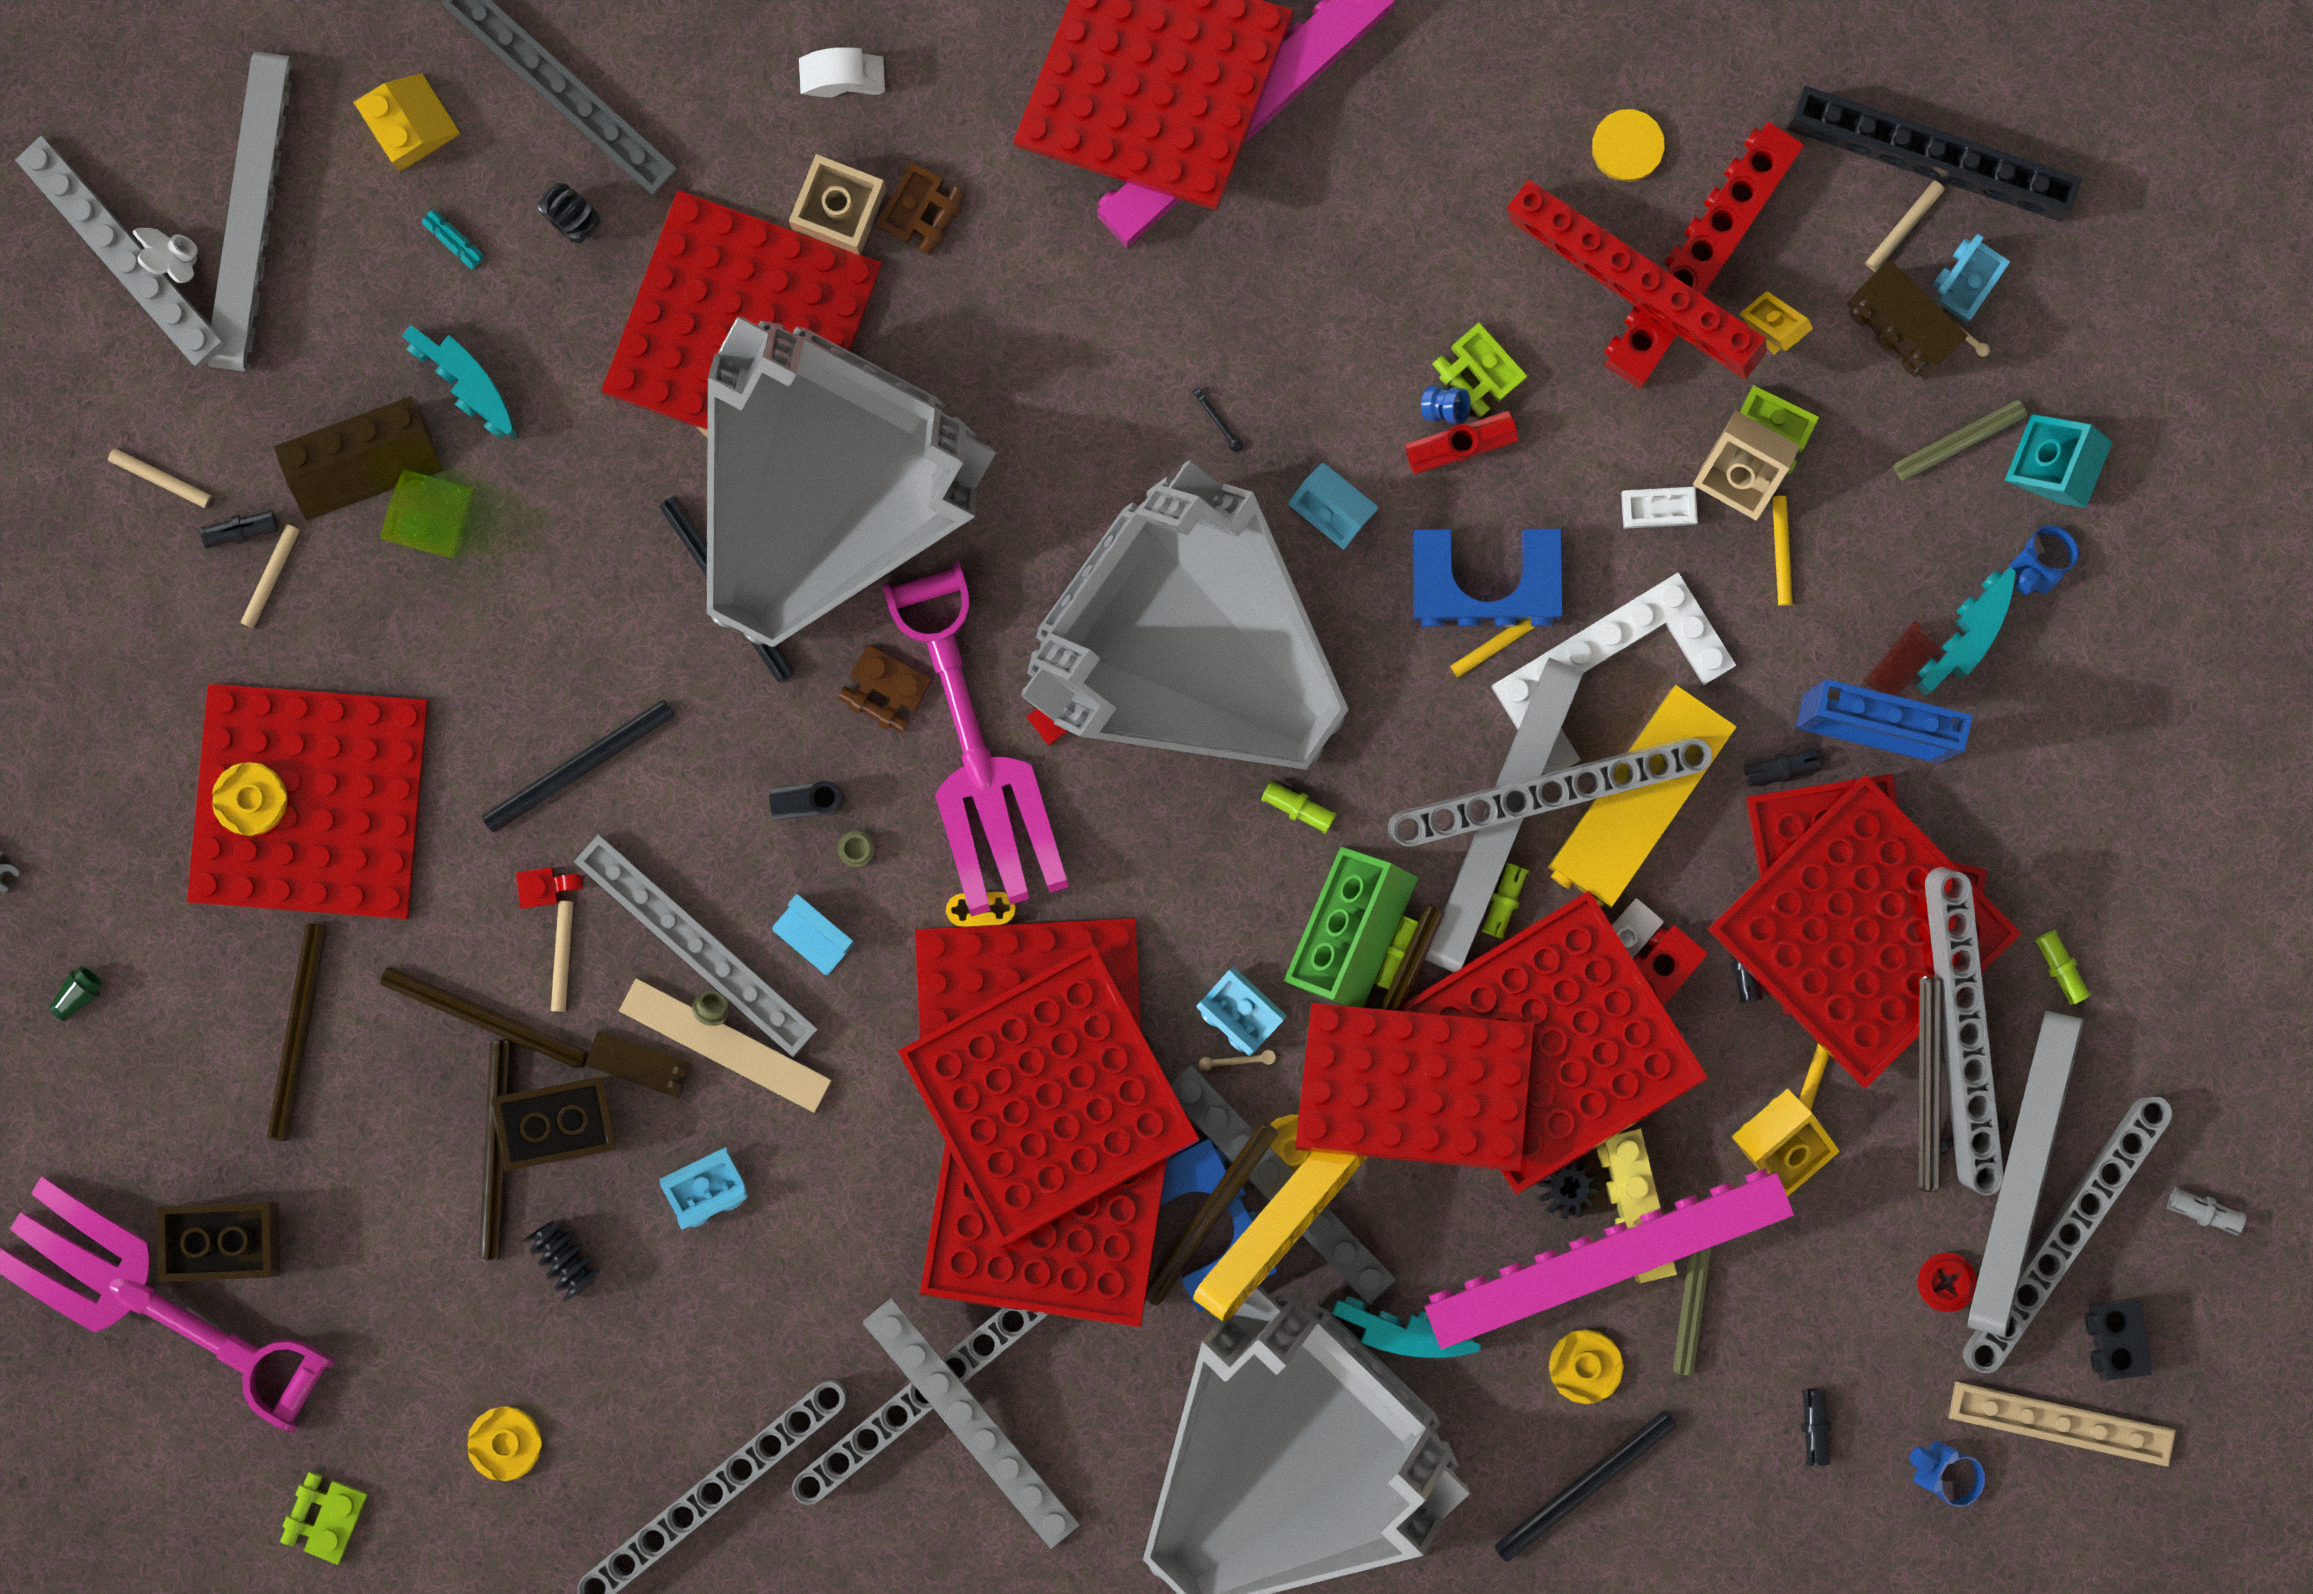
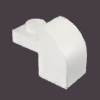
M830 48L815 51L799 58L801 94L835 97L846 91L871 95L885 92L883 56L863 54L861 48Z

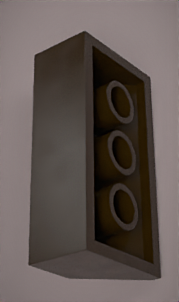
M413 396L273 446L285 480L306 521L443 471L419 402Z

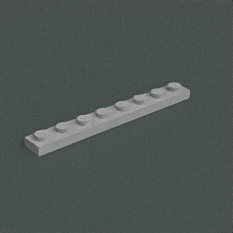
M40 136L15 159L195 367L201 369L226 345L165 274L151 273L139 264L138 256L143 248L46 138Z
M598 834L575 859L574 863L792 1057H795L818 1031L811 1022L601 835Z
M890 1298L863 1320L864 1326L1050 1549L1080 1526L1071 1512L893 1298Z

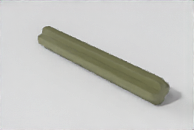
M2015 400L1896 462L1893 466L1895 474L1900 481H1905L2013 425L2027 416L2024 405L2020 400Z
M1711 1247L1691 1254L1688 1258L1673 1371L1677 1374L1692 1375L1694 1373Z

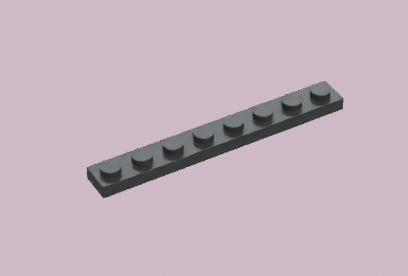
M492 0L441 1L442 6L652 197H655L679 172L670 161Z
M1190 1064L1169 1085L1184 1112L1234 1162L1254 1133V1130ZM1269 1147L1248 1179L1271 1201L1295 1172ZM1327 1206L1302 1234L1369 1305L1396 1280L1389 1270Z

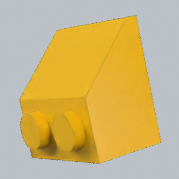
M422 73L383 83L354 101V104L399 172L461 134Z
M1788 1088L1731 1136L1758 1170L1766 1168L1768 1174L1772 1172L1778 1173L1787 1197L1840 1152L1813 1113Z

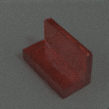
M1915 620L1906 627L1862 681L1874 691L1898 696L1939 647L1918 630L1921 624Z

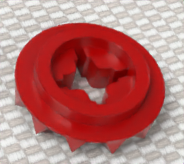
M1943 1252L1929 1257L1923 1266L1919 1268L1916 1285L1921 1299L1932 1309L1941 1312H1955L1967 1306L1973 1299L1977 1278L1973 1267L1966 1259L1957 1254ZM1938 1269L1946 1276L1960 1274L1952 1282L1955 1296L1947 1289L1934 1291L1941 1282Z

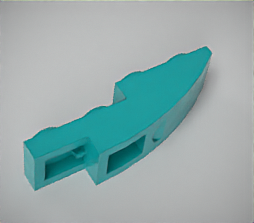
M410 325L402 335L410 344L406 350L423 363L429 358L437 364L438 368L435 372L453 385L458 380L450 391L458 398L454 405L471 418L476 413L487 421L483 427L500 440L504 435L514 440L517 437V431L506 402L494 382L479 363L449 335L438 346Z
M2011 567L2002 573L1997 569L1992 572L1981 584L1985 591L1977 599L1971 595L1956 610L1960 617L1954 624L1964 634L1961 636L1956 632L1942 646L1946 653L1937 662L1931 658L1917 672L1921 679L1915 684V687L1924 695L1931 693L1951 671L1959 679H1963L1981 661L2000 630L2009 608L2016 573Z
M1350 1296L1346 1297L1345 1302L1336 1299L1331 1311L1335 1316L1364 1327L1360 1338L1361 1343L1400 1355L1445 1358L1476 1353L1481 1348V1344L1473 1341L1475 1338L1473 1337L1440 1349L1428 1315L1421 1311L1419 1317L1410 1314L1405 1328L1399 1326L1401 1318L1382 1310L1379 1317L1366 1312L1367 1304Z

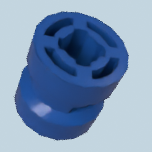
M1429 385L1422 395V416L1425 420L1431 422H1440L1442 419H1445L1450 424H1463L1470 411V395L1464 388L1453 387L1446 390L1443 386Z

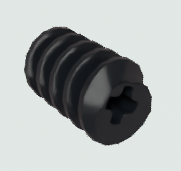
M565 1218L556 1221L552 1220L523 1240V1242L535 1240V1243L529 1250L531 1254L544 1253L538 1261L540 1267L552 1265L546 1277L548 1279L560 1277L554 1289L556 1291L569 1290L564 1296L563 1302L570 1300L595 1282L594 1278L600 1271L598 1267L586 1270L585 1267L591 1260L590 1255L578 1258L577 1254L583 1247V1244H569V1241L575 1234L574 1231L561 1233L560 1230L567 1222Z

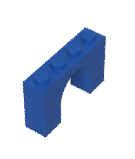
M1451 529L1414 530L1412 534L1413 621H1421V627L1423 628L1443 627V621H1458V627L1462 628L1480 627V621H1495V627H1516L1519 620H1531L1532 627L1553 626V620H1560L1562 617L1561 529L1523 530L1521 533L1522 573L1520 583L1511 595L1494 602L1475 600L1467 596L1457 586L1451 568Z
M1210 1138L1168 1159L1161 1205L1188 1192L1199 1191L1212 1194L1226 1173L1223 1165L1228 1163L1229 1159L1216 1144H1212ZM1241 1187L1228 1206L1234 1224L1233 1238L1228 1249L1215 1261L1181 1278L1197 1312L1205 1308L1193 1299L1196 1289L1257 1218L1254 1209L1246 1211L1240 1199L1246 1195L1243 1187ZM1275 1267L1267 1275V1277L1277 1272Z

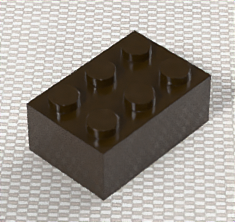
M1890 259L1858 289L1846 304L1851 308L1849 314L1855 322L1863 327L1867 324L1877 334L1875 340L1883 349L1888 352L1894 350L1903 359L1901 361L1903 368L1914 377L1920 375L1924 380L1968 337Z
M603 1076L490 1098L503 1171L616 1150Z
M279 1201L157 1207L158 1282L281 1276Z

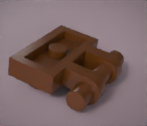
M911 162L878 218L876 227L906 244L910 242L915 232L924 238L917 249L921 253L930 256L935 246H940L945 237L943 232L951 218H956L961 210L959 204L965 192L953 186L947 197L939 194L938 191L944 183L943 179ZM932 204L940 210L930 226L923 222L922 219Z
M867 644L850 675L851 678L862 683L860 689L855 692L844 686L838 699L850 705L849 709L857 714L863 712L878 721L877 725L888 730L890 727L902 734L909 721L897 715L900 707L904 706L915 712L932 679ZM872 690L891 699L886 708L868 699Z

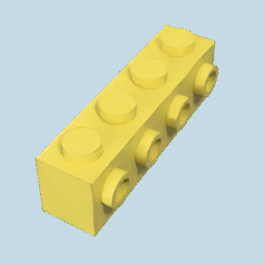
M1641 1129L1621 1132L1597 1147L1602 1168L1608 1167L1611 1179L1610 1182H1606L1608 1197L1611 1204H1617L1620 1218L1615 1219V1224L1626 1222L1627 1227L1641 1223L1640 1215L1660 1208ZM1673 1261L1634 1277L1636 1282L1644 1283L1677 1275Z

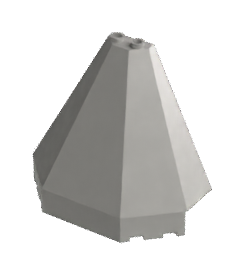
M737 317L719 352L714 354L708 375L707 614L718 625L725 628L733 627L743 632L746 638L756 644L763 645L765 643L774 647L974 518L977 501V490L975 489L996 452L991 447L974 440L973 438L976 434L958 417L951 418L944 414L942 410L945 405L937 397L806 328L796 327L794 332L790 333L785 330L786 328L782 324L760 321L759 325H756L744 317Z
M1189 460L1182 465L1181 470L1173 480L1167 476L1149 489L1146 495L1147 499L1142 504L1137 506L1132 502L1120 512L1038 628L1036 638L1041 641L1039 650L1037 649L1032 652L1027 674L1032 679L1023 688L1021 697L1051 718L1055 725L1080 737L1307 770L1311 764L1319 759L1323 751L1322 747L1329 737L1341 728L1344 721L1343 717L1349 709L1254 493L1227 484L1221 485L1194 462Z
M1258 1286L1227 1322L1219 1319L1202 1340L1143 1561L1149 1565L1152 1573L1158 1578L1163 1579L1176 1594H1272L1424 1556L1442 1525L1441 1520L1470 1494L1467 1484L1463 1483L1455 1475L1454 1470L1458 1467V1463L1449 1443L1441 1442L1436 1429L1440 1426V1422L1436 1413L1361 1343L1328 1309L1317 1306L1312 1311L1303 1308L1304 1305L1301 1300L1283 1294L1273 1298L1265 1292L1264 1288Z

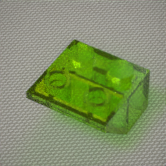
M403 469L388 505L380 539L456 559L475 489Z

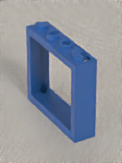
M1825 679L1803 694L1795 729L1939 764L1965 751L1973 715ZM1829 688L1840 690L1838 701L1827 698Z

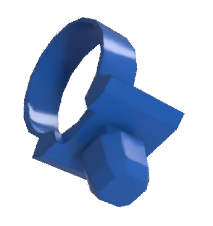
M2052 525L2041 527L2027 540L2025 549L2010 563V567L2018 575L2015 581V588L2022 595H2029L2034 590L2041 594H2047L2063 579V575L2076 564L2079 557L2078 546L2074 538L2067 531ZM2044 534L2053 535L2061 539L2069 554L2068 568L2049 569L2042 565L2037 559L2038 555L2034 548L2035 537Z
M1938 1440L1931 1443L1929 1449L1916 1447L1910 1454L1909 1460L1917 1468L1914 1475V1483L1935 1493L1942 1501L1956 1507H1963L1976 1501L1982 1493L1985 1484V1472L1982 1465L1975 1458L1957 1452L1954 1448ZM1968 1458L1974 1467L1975 1481L1973 1488L1967 1495L1959 1499L1948 1500L1943 1492V1481L1941 1480L1943 1471L1949 1463L1953 1464L1960 1459Z

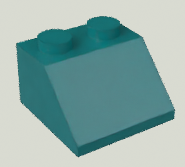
M2031 414L2005 481L2057 503L2086 509L2113 442L2091 424Z

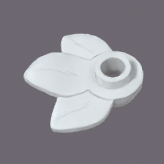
M137 228L133 231V234L145 247L138 256V262L143 268L155 274L168 273L178 283H186L192 279L194 275L192 267L197 261L196 255L198 253L197 246L192 240L179 234L169 238L153 228Z

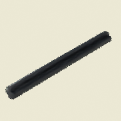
M672 496L660 504L661 511L707 577V541L678 498ZM750 641L779 683L786 681L794 674L793 667L778 645L771 647L765 643L759 645Z
M659 701L482 816L485 825L492 832L498 831L672 719L675 715L673 709L667 701Z
M1662 1411L1499 1541L1495 1545V1550L1506 1562L1513 1559L1677 1427L1674 1418L1669 1412Z

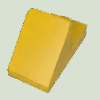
M1768 291L1739 313L1752 329L1766 338V345L1773 354H1776L1780 349L1786 352L1813 329L1808 318Z

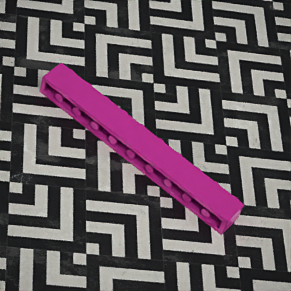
M1321 0L1312 10L1314 15L1305 24L1299 21L1292 26L1286 34L1287 40L1282 44L1245 142L1393 10L1395 0ZM1127 182L1118 192L1112 189L1098 202L1100 208L1097 210L1098 218L1128 248L1179 203L1181 199Z
M1766 1168L1745 1175L1747 1182L1733 1187L1731 1181L1710 1189L1712 1196L1699 1201L1696 1195L1686 1197L1675 1202L1677 1209L1662 1214L1660 1208L1639 1216L1641 1223L1627 1227L1626 1222L1615 1224L1604 1229L1606 1236L1592 1241L1591 1236L1587 1235L1569 1242L1570 1250L1557 1254L1555 1248L1535 1255L1536 1262L1522 1267L1519 1261L1500 1268L1501 1276L1487 1281L1485 1275L1464 1282L1466 1289L1452 1294L1450 1288L1430 1295L1431 1302L1425 1304L1424 1307L1440 1349L1794 1216L1778 1173L1772 1172L1768 1174Z

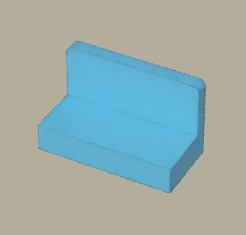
M1321 463L1304 480L1288 502L1290 507L1343 550L1378 510L1376 504L1325 463Z
M796 894L788 903L789 908L775 923L772 930L823 974L828 975L855 942L800 895Z

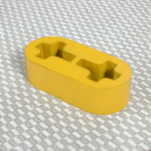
M986 892L989 906L995 905L997 898H1002L1005 905H1010V911L1004 912L1002 919H996V914L993 912H986L972 917L969 913L965 921H960L959 915L953 914L952 909L959 906L960 900H966L965 894L961 893L953 896L948 901L946 914L951 923L958 927L1004 925L1009 923L1015 916L1016 906L1015 904H1010L1008 896L1004 892Z

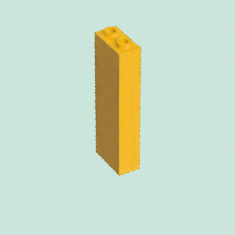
M1675 685L1628 752L1682 738H1696L1705 741L1710 746L1712 751L1711 765L1736 729V726ZM1695 745L1688 746L1684 753L1685 761L1692 765L1699 758V750ZM1655 754L1649 760V769L1653 774L1659 773L1663 769L1664 760L1661 755ZM1620 763L1613 772L1614 780L1617 783L1624 782L1628 777V768L1624 763ZM1709 766L1697 773L1594 799L1549 864L1548 868L1554 872L1551 878L1567 889L1573 885L1584 893L1589 890L1600 908L1602 906L1607 909L1612 908Z

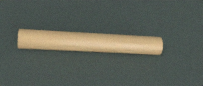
M1933 181L1865 262L1866 266L1876 272L1943 193L1945 188L1939 182Z
M116 448L109 454V462L205 509L213 498L212 495Z
M286 524L240 622L241 624L252 629L255 628L300 532L299 529Z
M570 901L558 902L551 1011L566 1012L573 902Z

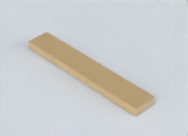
M635 979L619 1009V1012L813 1113L816 1112L832 1082L831 1079L723 1023L717 1026H709L699 1022L694 1017L691 1006L639 979Z
M1956 1381L1948 1418L2167 1467H2169L2176 1433L2174 1429Z

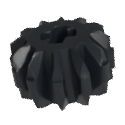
M556 183L552 188H549L542 195L543 198L537 203L541 214L564 237H567L574 243L581 244L586 238L589 239L596 231L595 228L601 223L597 211L591 207V204L564 183Z
M1575 1160L1567 1165V1169L1564 1167L1550 1175L1551 1179L1549 1182L1542 1180L1537 1183L1539 1187H1549V1192L1538 1196L1541 1202L1553 1198L1547 1209L1549 1213L1553 1214L1562 1205L1561 1218L1568 1219L1570 1206H1572L1577 1217L1583 1216L1580 1203H1583L1588 1208H1594L1595 1203L1587 1198L1588 1193L1593 1195L1600 1194L1599 1188L1589 1187V1183L1596 1181L1599 1176L1597 1173L1584 1176V1173L1590 1166L1587 1161L1581 1163L1578 1169L1575 1170L1577 1162ZM1569 1177V1181L1574 1182L1576 1180L1578 1187L1573 1189L1574 1196L1568 1198L1569 1194L1567 1193L1562 1195L1559 1189L1564 1186L1563 1179Z

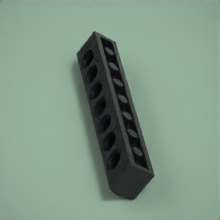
M1805 85L1797 96L1786 129L1787 131L2062 222L2072 212L2082 181L2080 177Z

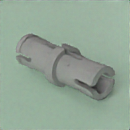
M2177 1187L2172 1190L2167 1204L2168 1210L2189 1216L2197 1220V1224L2202 1226L2209 1224L2236 1236L2242 1232L2247 1215L2245 1213L2224 1207L2216 1203L2214 1198L2208 1196L2206 1198L2198 1197Z

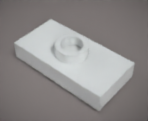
M1696 487L1625 490L1621 492L1623 529L1696 525L1698 523Z
M1635 898L1612 924V927L1633 959L1664 921L1639 899Z

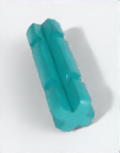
M437 210L429 211L422 219L423 225L432 234L436 233L435 236L457 257L461 256L462 262L470 269L476 268L484 259L482 252L474 245L470 246L469 240L450 222H446V219Z

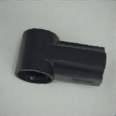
M822 780L813 784L769 789V802L773 821L817 815H833L838 813L845 803L843 790L830 781ZM831 788L835 793V801L830 807L822 808L818 803V795L823 789Z

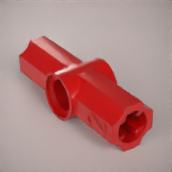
M1506 411L1469 424H1457L1450 430L1404 445L1413 475H1417L1454 462L1467 461L1473 456L1516 443L1519 439L1514 420L1510 412ZM1456 435L1466 436L1471 442V448L1467 451L1456 450L1452 445V438Z

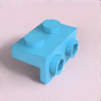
M1979 233L1971 241L1966 238L1962 241L1953 254L1957 262L1951 271L1944 268L1932 285L1938 290L1931 300L1965 323L1972 319L2010 263L2009 260L1983 244L1981 241L1984 237Z
M1234 966L1196 1006L1208 1024L1218 1027L1228 1036L1229 1042L1234 1048L1245 1052L1249 1056L1260 1047L1287 1017L1281 1009Z
M726 1147L659 1179L660 1186L676 1213L678 1224L682 1230L690 1226L698 1227L707 1222L710 1216L723 1210H733L740 1206L743 1200L748 1198L746 1184Z

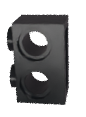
M2126 1299L2089 1304L2090 1313L2085 1314V1327L2089 1336L2093 1335L2095 1350L2090 1351L2093 1372H2099V1378L2107 1381L2152 1375L2141 1300ZM2116 1311L2120 1315L2121 1324L2117 1330L2111 1332L2106 1326V1318L2109 1313ZM2122 1348L2126 1353V1362L2122 1367L2116 1369L2112 1364L2111 1357L2115 1350Z

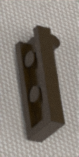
M597 1031L585 1066L680 1099L692 1063Z

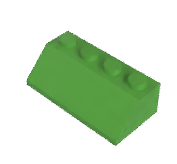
M1340 847L1284 982L1340 1006L1363 1008L1418 877L1392 863Z

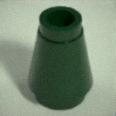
M82 966L77 971H71L54 998L53 1003L49 1006L50 1012L59 1020L67 1021L69 1017L100 995L99 990L103 986L102 981L95 973Z

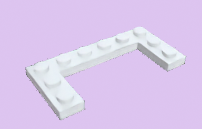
M1678 572L1506 676L1491 687L1518 730L1549 657L1582 670L1584 673L1664 624L1670 630L1703 685L1732 669L1736 664ZM1562 729L1559 731L1543 772L1545 774L1569 768L1581 760Z

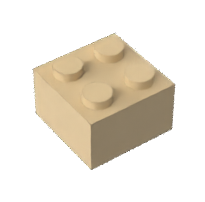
M816 154L789 219L792 230L861 255L887 191L884 180Z
M1735 411L1703 463L1693 485L1757 521L1790 469L1800 446L1744 414Z

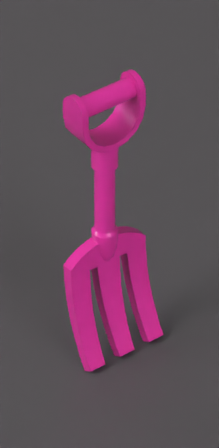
M956 561L952 562L953 569L890 587L889 582L882 584L890 614L898 629L911 640L927 644L935 673L940 675L962 747L963 755L961 758L964 766L952 773L943 782L935 797L972 917L991 910L963 799L973 797L1011 905L1028 900L1029 895L1002 791L1003 787L1012 786L1049 892L1067 888L1069 885L1032 765L1013 758L992 757L990 750L984 744L961 667L964 664L955 635L965 625L970 611L969 592L960 563ZM961 591L962 606L959 616L949 628L940 633L923 634L913 631L902 621L897 610L952 592Z
M41 1176L31 1194L63 1219L123 1260L118 1266L61 1235L32 1216L20 1212L10 1230L56 1265L101 1294V1297L97 1302L0 1248V1274L93 1333L115 1324L131 1310L137 1314H146L218 1355V1360L243 1373V1395L249 1407L265 1421L286 1432L294 1433L298 1427L294 1422L295 1418L325 1367L332 1368L336 1360L311 1344L297 1339L277 1340L260 1349L233 1333L228 1335L158 1295L153 1287L147 1285L152 1263L149 1241L95 1210L55 1182ZM289 1349L303 1354L305 1357L274 1410L261 1400L256 1389L255 1375L259 1363L268 1353L274 1350Z

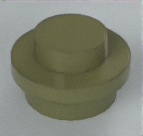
M848 832L839 841L838 855L842 862L850 867H863L874 856V843L864 832Z
M716 991L703 992L694 1000L692 1013L699 1022L705 1025H721L729 1015L727 999Z

